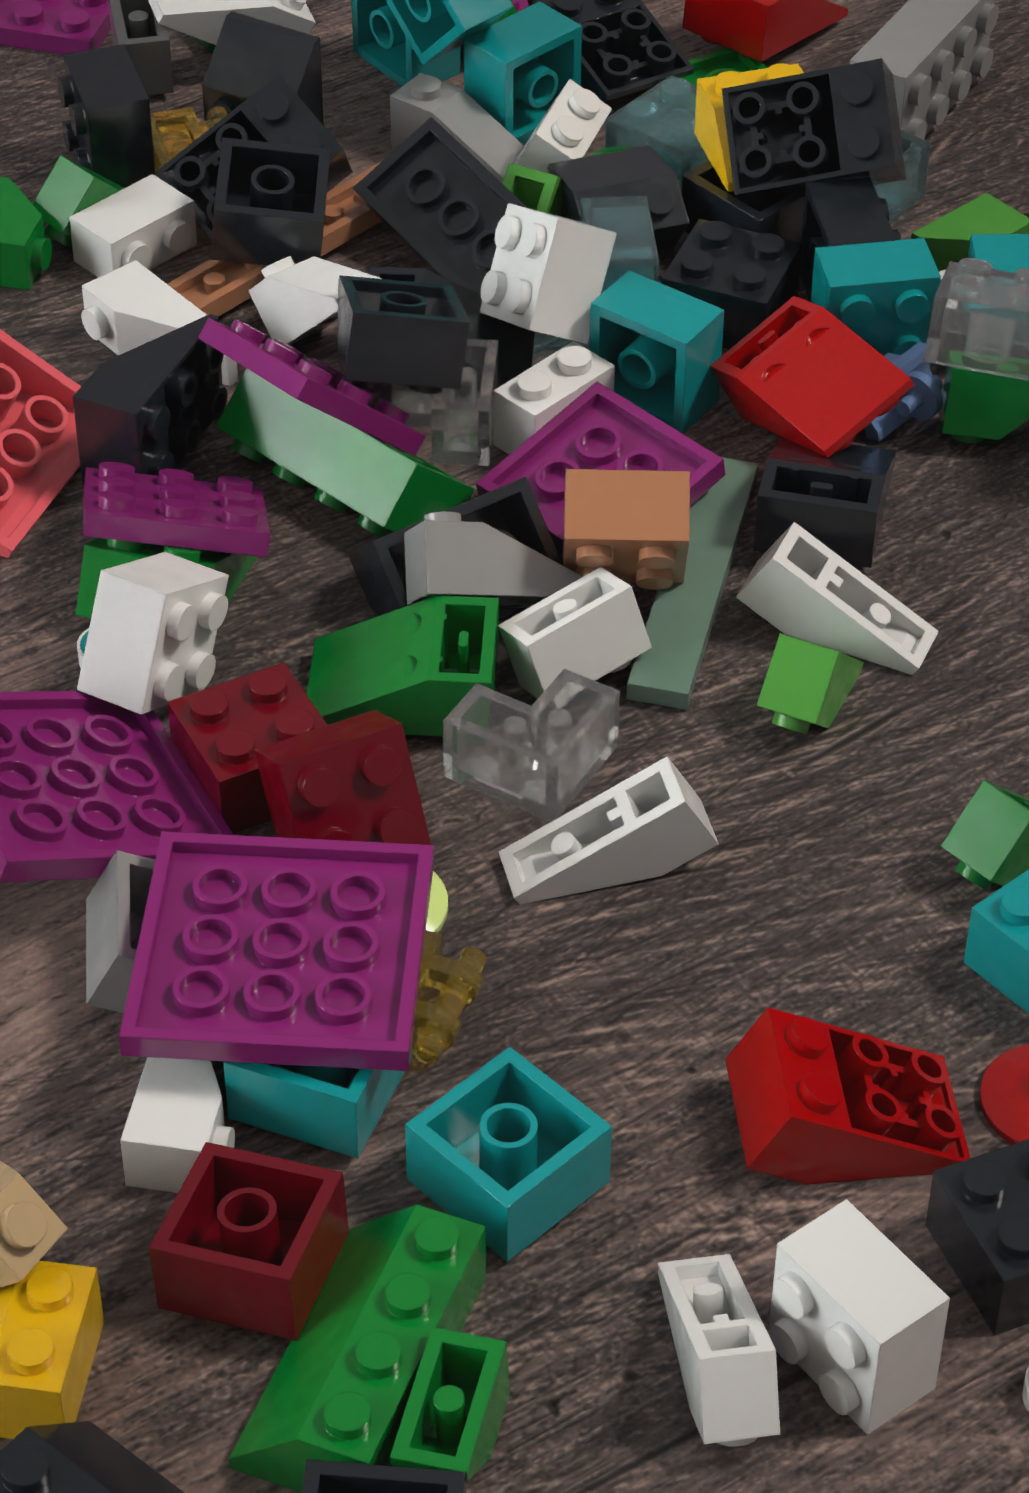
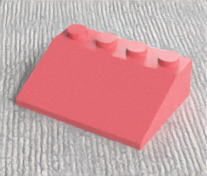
M0 329V556L9 558L80 468L73 396L81 386Z

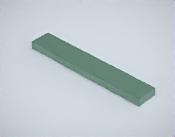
M721 457L724 459L726 475L690 506V538L684 582L673 583L669 588L657 590L645 627L652 648L635 658L627 682V700L684 710L688 709L757 482L759 463Z

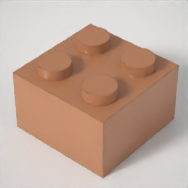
M566 469L563 540L564 567L583 577L602 567L624 582H636L638 587L649 590L666 589L671 587L673 583L684 582L690 538V471Z

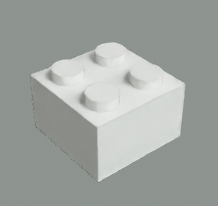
M508 203L505 215L500 219L496 227L495 244L497 247L491 270L485 275L481 285L482 305L480 312L531 331L588 344L591 303L601 295L617 233Z
M167 552L101 570L77 690L139 714L166 706L168 701L204 690L215 670L216 660L212 653L217 629L222 625L228 610V599L225 596L229 575Z
M846 1199L777 1243L768 1334L778 1354L786 1362L798 1364L819 1385L820 1391L829 1406L840 1415H848L868 1435L936 1388L950 1298Z

